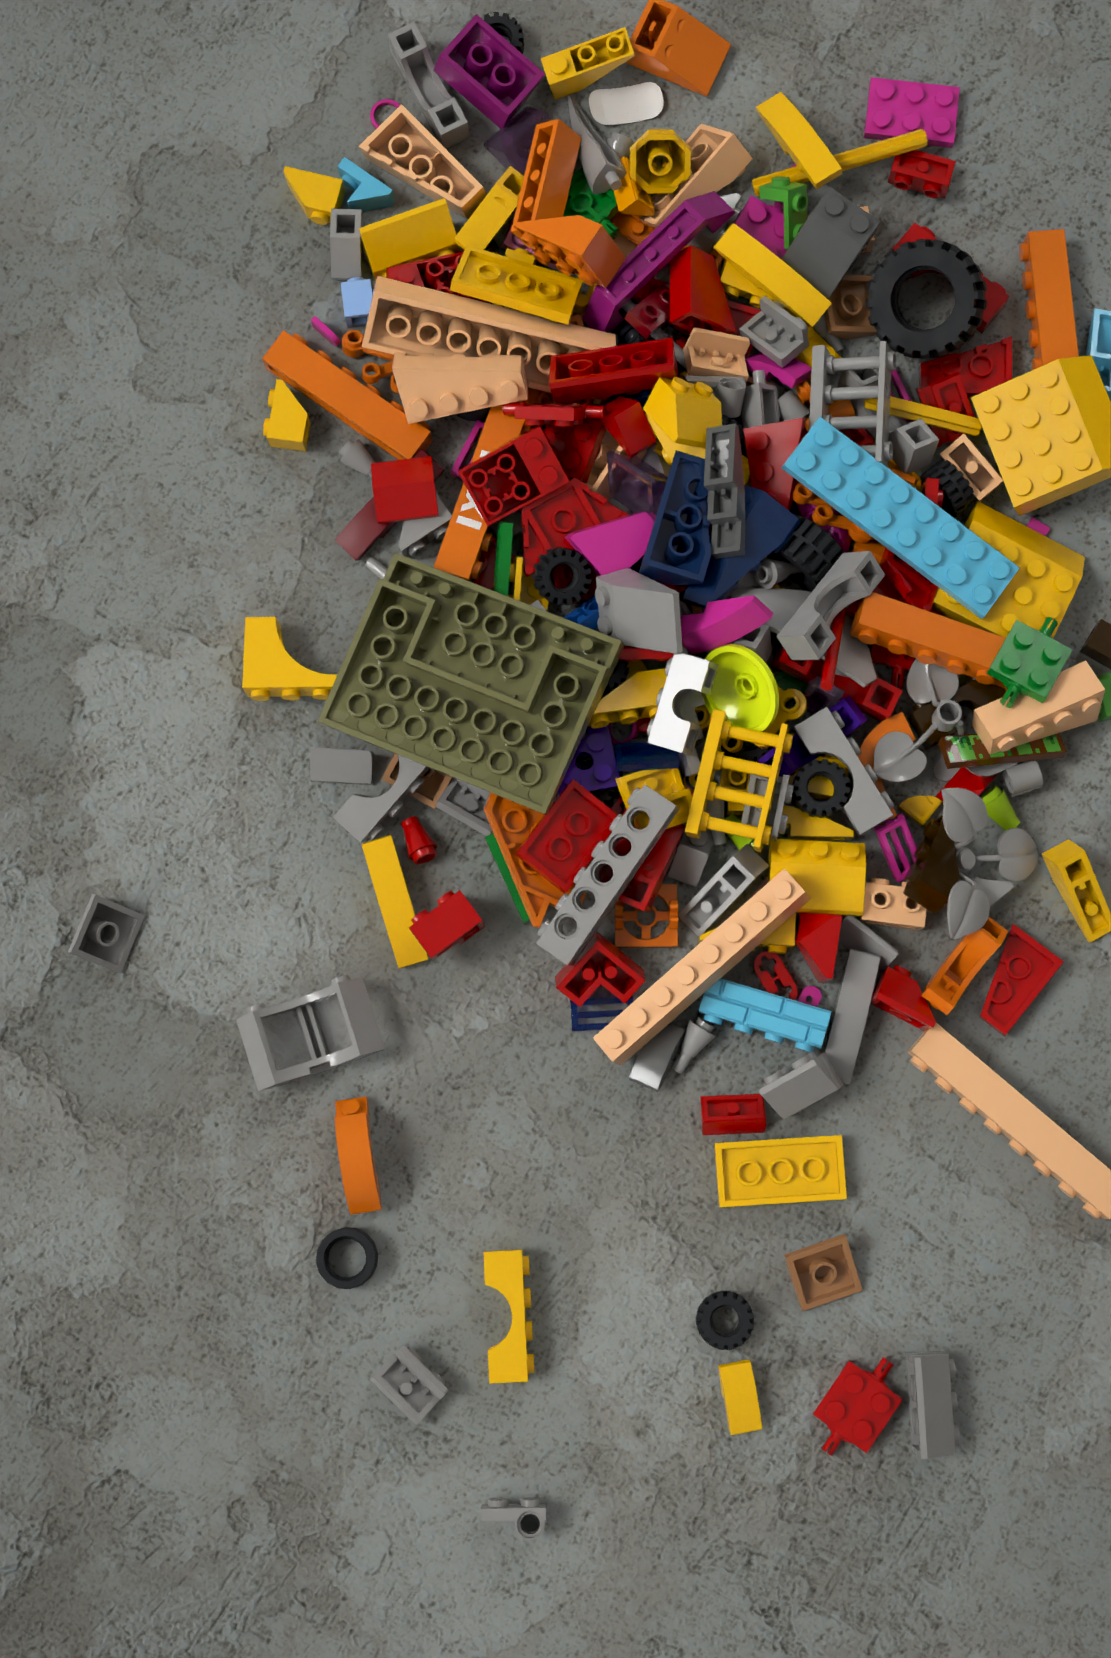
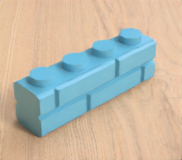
M721 978L704 993L699 1008V1013L705 1014L704 1021L717 1025H722L723 1020L735 1024L734 1030L751 1035L753 1029L765 1033L764 1039L780 1044L783 1043L784 1039L796 1042L794 1048L810 1053L814 1051V1048L821 1049L832 1011Z

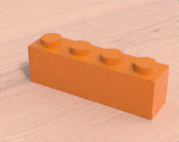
M560 119L536 125L511 232L518 238L522 236L514 227L516 222L557 218L564 215L581 137Z

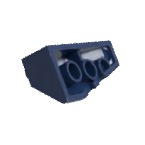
M677 450L675 452L639 570L640 574L665 585L702 584L711 557L710 522L707 521L708 490L704 487L705 459Z
M744 485L746 519L745 555L715 559L711 555L703 583L688 585L683 596L684 601L705 609L708 602L724 599L738 587V581L750 570L755 572L762 566L760 562L772 551L777 553L785 546L799 525V518L765 491ZM711 532V535H710V537H709L710 543H711V541H712V532Z

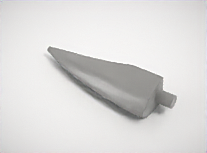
M569 94L568 105L571 127L581 137L578 157L592 193L598 195L609 189L618 190L622 186L621 179L627 174L619 156L595 130L574 96Z
M764 370L753 371L754 384L745 388L741 409L743 429L779 422L777 386L766 384Z

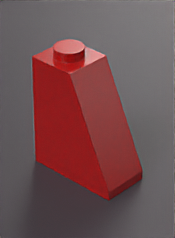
M692 245L684 248L670 261V323L689 332H692L693 328H701L732 334L735 332V324L714 257Z

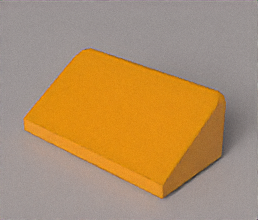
M622 157L620 160L627 174L621 179L622 186L618 190H613L619 212L631 215L653 216L655 210L651 195L641 188V184L637 180L635 182L630 177V159Z

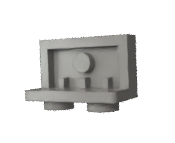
M763 296L760 299L761 311L739 328L740 336L749 338L752 346L783 368L809 346L808 328L801 318L792 316L779 302H773L768 297Z
M751 774L747 792L765 796L769 778ZM783 774V777H778L767 825L772 826L770 840L773 841L777 840L778 833H785L788 816L782 815L784 802H791L794 785L788 784L789 775ZM745 805L741 823L758 827L762 808Z
M453 777L438 799L436 807L485 836L493 833L483 810L490 792Z
M404 1345L370 1379L415 1425L449 1391L444 1386L445 1381L434 1371L430 1372L422 1364L419 1354L413 1349H407Z

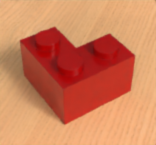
M452 890L447 892L437 900L439 906L430 912L425 909L411 919L413 925L409 929L432 961L457 943L459 945L463 944L485 927L483 920L460 890L455 894Z
M597 931L574 965H565L555 976L556 988L579 1007L583 1005L600 984L623 1003H626L646 981L644 970Z

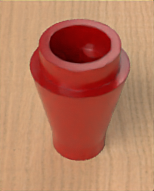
M418 816L409 817L402 821L401 826L404 831L409 859H413L416 865L424 864L434 859L438 855L436 851L437 844L423 827Z

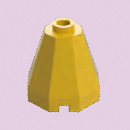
M651 128L630 147V177L635 182L637 180L647 194L673 193L683 180L685 182L691 176V148L674 130Z

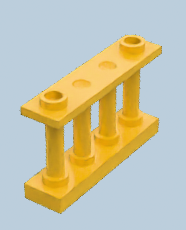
M713 709L685 833L688 837L700 839L701 831L706 832L707 829L752 838L755 839L753 846L755 851L761 852L763 844L769 845L772 826L767 825L784 752L790 753L793 735L789 734L788 724L784 723L781 724L779 735L731 725L732 722L727 721L726 711ZM734 738L776 747L772 765L725 756V753L720 751L722 741ZM721 768L767 777L769 780L765 796L717 786V783L713 782L715 771H721ZM720 799L762 808L758 827L710 817V813L706 812L708 801Z

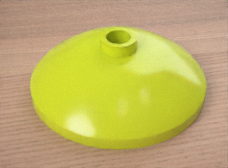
M727 644L711 651L705 660L716 663L719 666L710 695L702 693L709 713L712 715L713 709L726 711L727 721L732 722L731 725L757 731L767 729L775 720L779 708L777 683L768 665L758 654L741 645Z

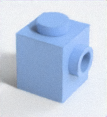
M353 277L348 279L347 282H340L347 328L365 326L374 292L371 279Z

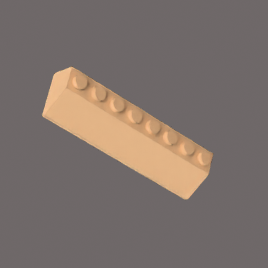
M377 276L362 347L393 355L394 353H406V356H421V353H434V356L451 357L452 354H464V357L521 355L529 383L528 387L551 393L549 387L551 356L616 346V335L571 323L567 325L553 322L549 319L525 314L518 310ZM594 397L593 403L600 405L601 399Z

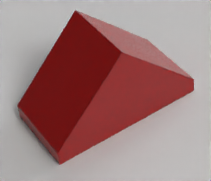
M620 396L605 405L607 409L606 418L598 419L630 458L656 444V438L639 401Z

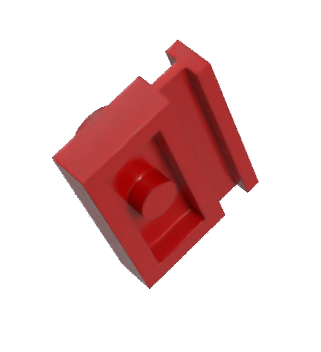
M958 372L929 383L928 386L916 389L921 404L974 417ZM928 425L939 439L937 447L942 446L946 442L955 441L963 434Z

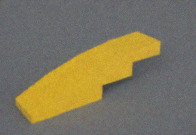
M782 92L756 106V111L785 154H789L799 170L805 172L816 190L842 175L841 166L827 146Z
M734 223L730 225L713 247L755 287L762 288L784 308L787 307L797 317L801 318L808 327H813L832 304L783 260Z
M727 801L726 815L743 816L745 805ZM783 806L782 815L788 816L786 823L788 839L850 841L854 837L853 830L828 818L811 817L808 813H803L798 808Z
M392 835L361 843L398 969L428 960L427 952L409 929L413 925L411 919L416 914Z

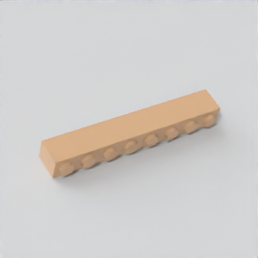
M784 868L596 1034L593 1039L612 1062L622 1066L806 904L811 897Z
M935 1023L933 1028L924 1031L907 1051L912 1056L910 1062L923 1073L927 1070L937 1078L934 1082L946 1093L949 1094L953 1091L961 1098L959 1104L968 1112L974 1115L977 1111L986 1119L983 1124L994 1134L999 1135L1002 1133L1011 1141L1008 1145L1021 1156L1025 1154L1030 1156L1035 1161L1033 1164L1034 1168L1047 1178L1051 1174L1060 1182L1058 1188L1072 1199L1076 1195L1085 1203L1082 1208L1089 1215L1097 1220L1100 1217L1111 1219V1170L938 1023Z

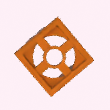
M677 884L661 885L657 896L663 899L669 911H657L652 906L651 910L655 914V920L650 925H642L637 920V913L640 909L623 911L626 903L617 900L615 903V946L617 948L678 947ZM623 921H634L641 928V938H637L629 933ZM657 921H669L662 934L656 938H651V928L655 926Z

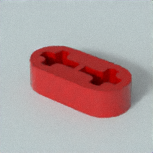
M768 951L758 954L753 962V969L764 990L771 994L777 993L778 988L774 981L779 980L784 988L788 986L791 988L792 991L788 994L789 998L796 1000L798 989L780 957L776 953ZM766 957L767 960L773 959L776 964L772 969L776 977L772 979L767 970L760 971L761 958Z

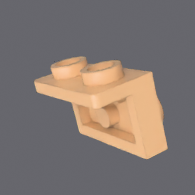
M693 328L683 349L687 374L692 376L743 377L747 381L749 375L745 354L750 346L749 338Z

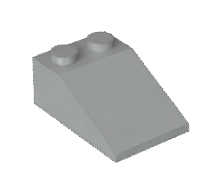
M629 568L596 577L597 589L595 590V598L599 608L597 625L601 633L621 640L625 646L675 654L683 652L679 592Z

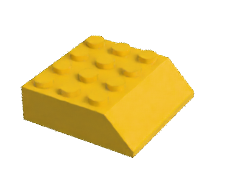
M1092 355L1057 359L971 397L1013 507L1019 516L1111 478V401Z
M976 501L964 526L1017 565L1019 570L982 619L939 587L937 588L932 608L941 616L1005 638L1008 636L1016 620L1033 629L1040 630L1045 618L1052 617L1047 628L1050 627L1054 619L1058 622L1051 635L1054 638L1082 579L1085 556Z

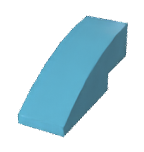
M1094 308L1085 356L1092 355L1111 401V311Z

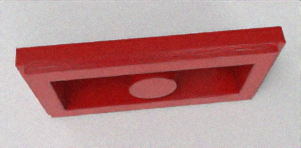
M761 1094L700 1096L703 1135L765 1132V1104Z

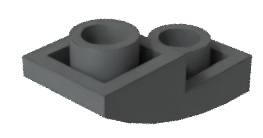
M669 1023L644 1045L637 1056L629 1080L658 1092L672 1068L671 1060L684 1039L685 1029Z

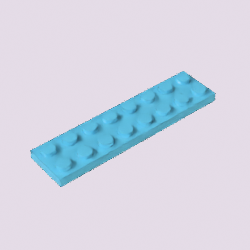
M821 417L817 419L781 467L785 472L980 619L985 617L1019 570V567L881 462L875 461L872 455Z

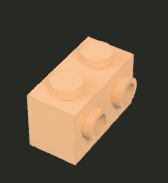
M962 434L940 453L945 461H950L951 465L954 464L957 470L964 474L963 477L969 481V486L973 488V494L979 501H982L1004 482L1002 476L966 434Z
M871 878L870 883L865 882L863 916H859L858 920L864 924L921 930L925 927L927 909L903 894L907 882H902V886L889 885V880Z

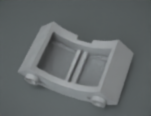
M349 975L340 976L331 980V986L314 993L265 1008L264 1003L251 1006L246 1009V1015L236 1019L258 1092L294 1082L296 1079L309 1076L312 1073L316 1075L337 1068L339 1065L362 1059L385 1049L363 977L350 980Z

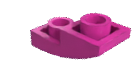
M758 352L745 359L747 369L752 374L753 371L764 370L766 381L775 376L781 383L791 388L801 384L802 381L808 380L812 372L811 367L795 358L783 368L762 352Z

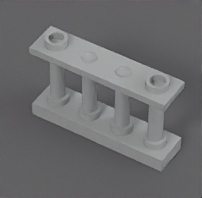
M880 341L879 356L835 358L834 355L829 353L825 345L813 346L809 430L819 417L823 418L837 430L876 428V445L860 447L872 455L875 461L881 462L887 467L888 460H892L893 457L892 442L888 440L891 371L896 370V354L891 351L886 341ZM879 368L878 385L833 388V385H830V376L835 374V371ZM878 398L877 415L832 417L829 414V404H833L834 400Z

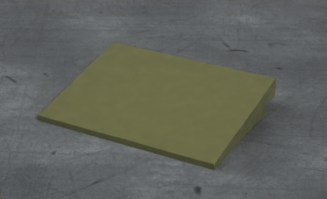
M394 553L384 578H379L318 722L547 815L625 645L619 639Z

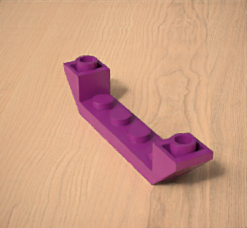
M715 191L686 199L626 257L606 288L600 285L595 287L582 316V321L591 329L611 333L624 320L619 310L705 227L714 234L735 214V211Z

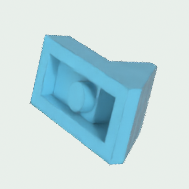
M345 157L338 164L340 179H343L344 186L351 191H355L347 202L349 209H362V212L393 206L395 199L391 188Z

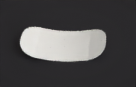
M646 82L621 88L594 90L589 96V106L593 118L600 124L618 125L648 120L658 116L663 109L664 100L660 87L656 83Z

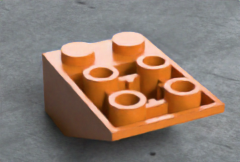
M648 0L630 38L635 56L626 61V63L707 97L731 44L679 6L665 0Z
M580 215L516 222L514 225L522 236L520 238L521 242L535 252L533 257L545 266L551 263L568 276L573 273L590 286H593L595 283L606 288L626 259L603 225Z

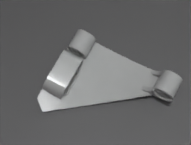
M780 588L734 589L722 600L755 595L773 612L772 619L763 625L770 626L771 631L779 634L811 592ZM845 614L835 674L849 677L864 688L873 683L877 677L868 644L862 643L858 638L849 635L853 617ZM826 652L822 655L821 659L825 660Z

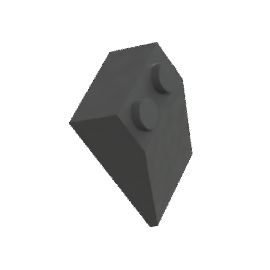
M829 187L781 260L829 300L875 235L880 221Z

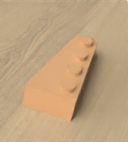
M402 104L359 145L366 160L435 201L445 198L448 208L465 219H468L487 195L484 187Z
M394 353L392 371L408 424L528 399L529 383L521 355L464 357V354H452L451 357L434 356V353H421V356H406V353Z
M1084 661L1060 672L1043 704L1029 696L1019 694L1013 707L1007 708L1006 705L1011 697L1009 696L1004 706L1000 703L1002 698H999L974 709L972 727L989 754L1000 751L1004 752L1013 747L1097 721L1105 688L1087 661Z

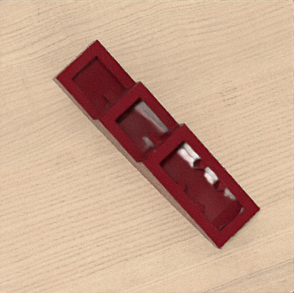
M422 449L413 458L427 457L430 455L424 449ZM432 458L436 482L445 469ZM373 496L334 540L355 561L361 560L379 538H384L396 522L377 523Z

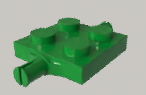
M580 168L572 176L563 217L583 216L603 225L611 238L615 239V236L619 235L620 229L610 222L611 218L619 212L614 191L609 189L604 193L594 195L583 169Z
M1052 617L1045 618L1040 630L1033 629L1016 620L986 674L998 679L1007 687L1005 694L1000 700L1003 706L1010 696L1011 698L1006 707L1012 708L1019 694L1029 696L1042 704L1047 698L1073 650L1051 637L1055 627L1058 625V622L1054 619L1050 627L1047 628Z

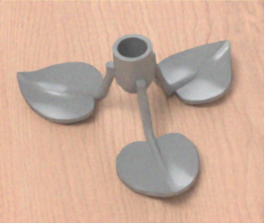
M917 658L915 659L907 675V692L914 702L927 704L932 701L933 706L937 707L932 715V725L914 744L911 737L903 732H890L884 735L878 741L874 750L873 771L878 778L888 782L901 783L913 780L919 776L927 764V758L917 748L936 729L948 732L956 727L959 735H965L962 727L964 723L960 720L962 716L961 707L955 701L950 700L958 690L959 680L957 674L948 672L944 667L935 664H923ZM974 728L969 732V734H977ZM1018 762L966 767V769L977 776L988 777L1013 767Z
M945 788L941 790L943 796V824L948 837L958 842L954 845L959 878L963 880L956 882L952 887L947 906L950 938L958 939L982 928L987 922L990 910L986 893L982 890H975L976 882L962 872H968L977 861H1000L999 873L1001 877L1009 881H1020L1027 878L1035 869L1038 861V851L1035 842L1026 831L1012 828L1004 831L998 840L997 849L999 855L975 856L970 849L964 846L976 840L978 837L976 831L986 826V806L983 800L972 791L963 788Z

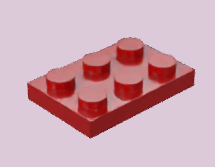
M572 779L553 802L547 815L541 818L515 855L561 892L566 893L573 885V880L580 869L586 867L593 858L591 854L596 845L601 840L605 842L612 831L609 830V827L617 817V814Z

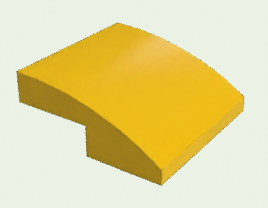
M675 759L615 779L626 809L630 806L627 801L637 787L642 789L645 784L680 808L666 829L687 822L692 795L689 788H684ZM643 812L635 817L634 825L637 829L641 830L648 826L650 821L648 814Z

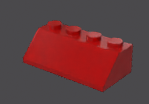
M672 337L551 356L549 387L556 403L574 404L582 399L594 397L596 399H606L614 394H638L642 390L653 389L659 377L667 379L678 377Z

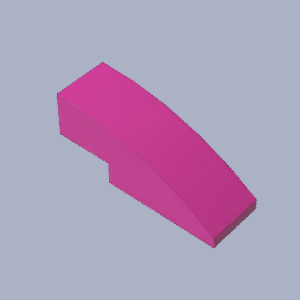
M755 595L708 602L704 613L680 617L682 645L692 654L718 648L754 631L772 619L773 612Z

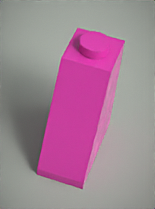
M636 512L569 533L564 538L576 552L587 560V565L597 576L630 568L644 555L656 515L652 512L649 514L647 512Z

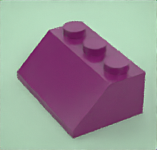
M477 14L442 51L433 70L501 130L521 109L545 76L544 72Z

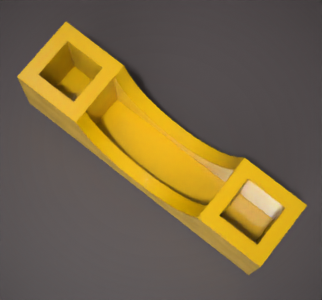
M523 1249L484 1251L485 1285L502 1293L507 1299L512 1312V1324L508 1334L502 1341L488 1349L489 1384L528 1382L529 1374L535 1373L534 1354H528L527 1341L533 1340L532 1321H526L525 1309L531 1308V1288H524V1275H530L529 1256H523Z

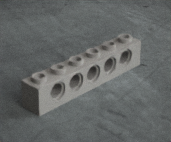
M645 784L642 789L637 787L627 801L630 806L623 816L618 814L609 827L612 833L605 842L601 840L596 845L591 854L594 858L588 868L582 867L573 880L576 886L569 895L565 893L560 898L555 907L558 912L552 921L547 919L537 933L540 938L536 944L568 966L574 965L680 809ZM645 812L648 814L650 821L646 828L639 830L634 825V819L639 813ZM622 839H628L631 842V851L625 856H619L616 851V846ZM605 865H610L613 869V877L610 881L603 883L598 876L599 870ZM591 891L595 896V903L591 908L584 909L580 902L581 897L585 892ZM573 918L577 923V930L574 934L568 936L563 931V923L566 919Z

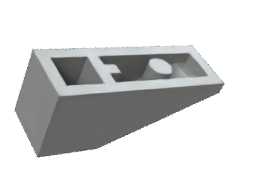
M746 844L726 862L683 908L678 917L699 937L752 885L769 865Z

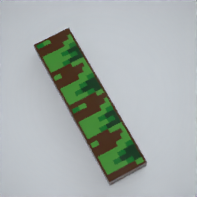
M1060 733L994 754H989L977 734L941 737L938 742L947 769L1063 758L1067 752Z

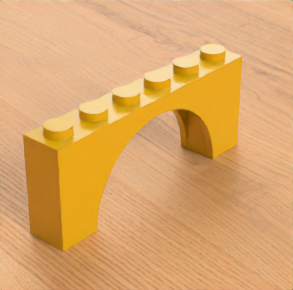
M245 617L242 688L247 696L256 701H267L270 697H282L284 700L294 701L299 700L300 696H312V698L317 700H327L337 675L318 673L296 662L285 650L281 625L276 617Z

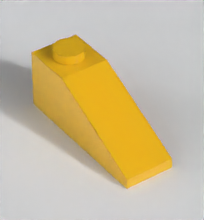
M1068 839L1042 853L1053 882L1086 940L1090 943L1111 931V913L1085 850Z

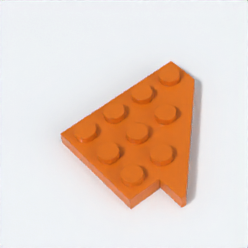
M490 793L483 810L533 927L540 928L548 905L556 907L558 901L565 893L561 892L517 857L515 853L544 814ZM594 858L591 859L585 868H588ZM573 883L570 889L566 892L568 895L571 893L576 884ZM585 892L581 897V905L584 901L587 892Z

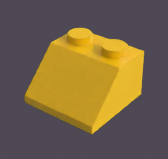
M659 377L643 407V410L677 444L706 448L707 428L722 426L721 402L712 394L713 389L710 386L699 381L693 384L678 377L673 379Z

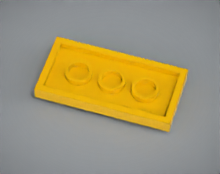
M466 245L452 278L450 291L568 325L583 281L578 277L568 276L561 272Z
M842 1135L714 1143L719 1207L847 1199Z

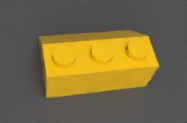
M445 198L359 228L364 253L375 282L377 276L386 278V270L389 267L460 252L459 245L453 241L456 231Z
M795 839L770 840L767 862L769 865L767 868L768 882L785 868L811 897L796 912L863 916L866 878L865 843Z

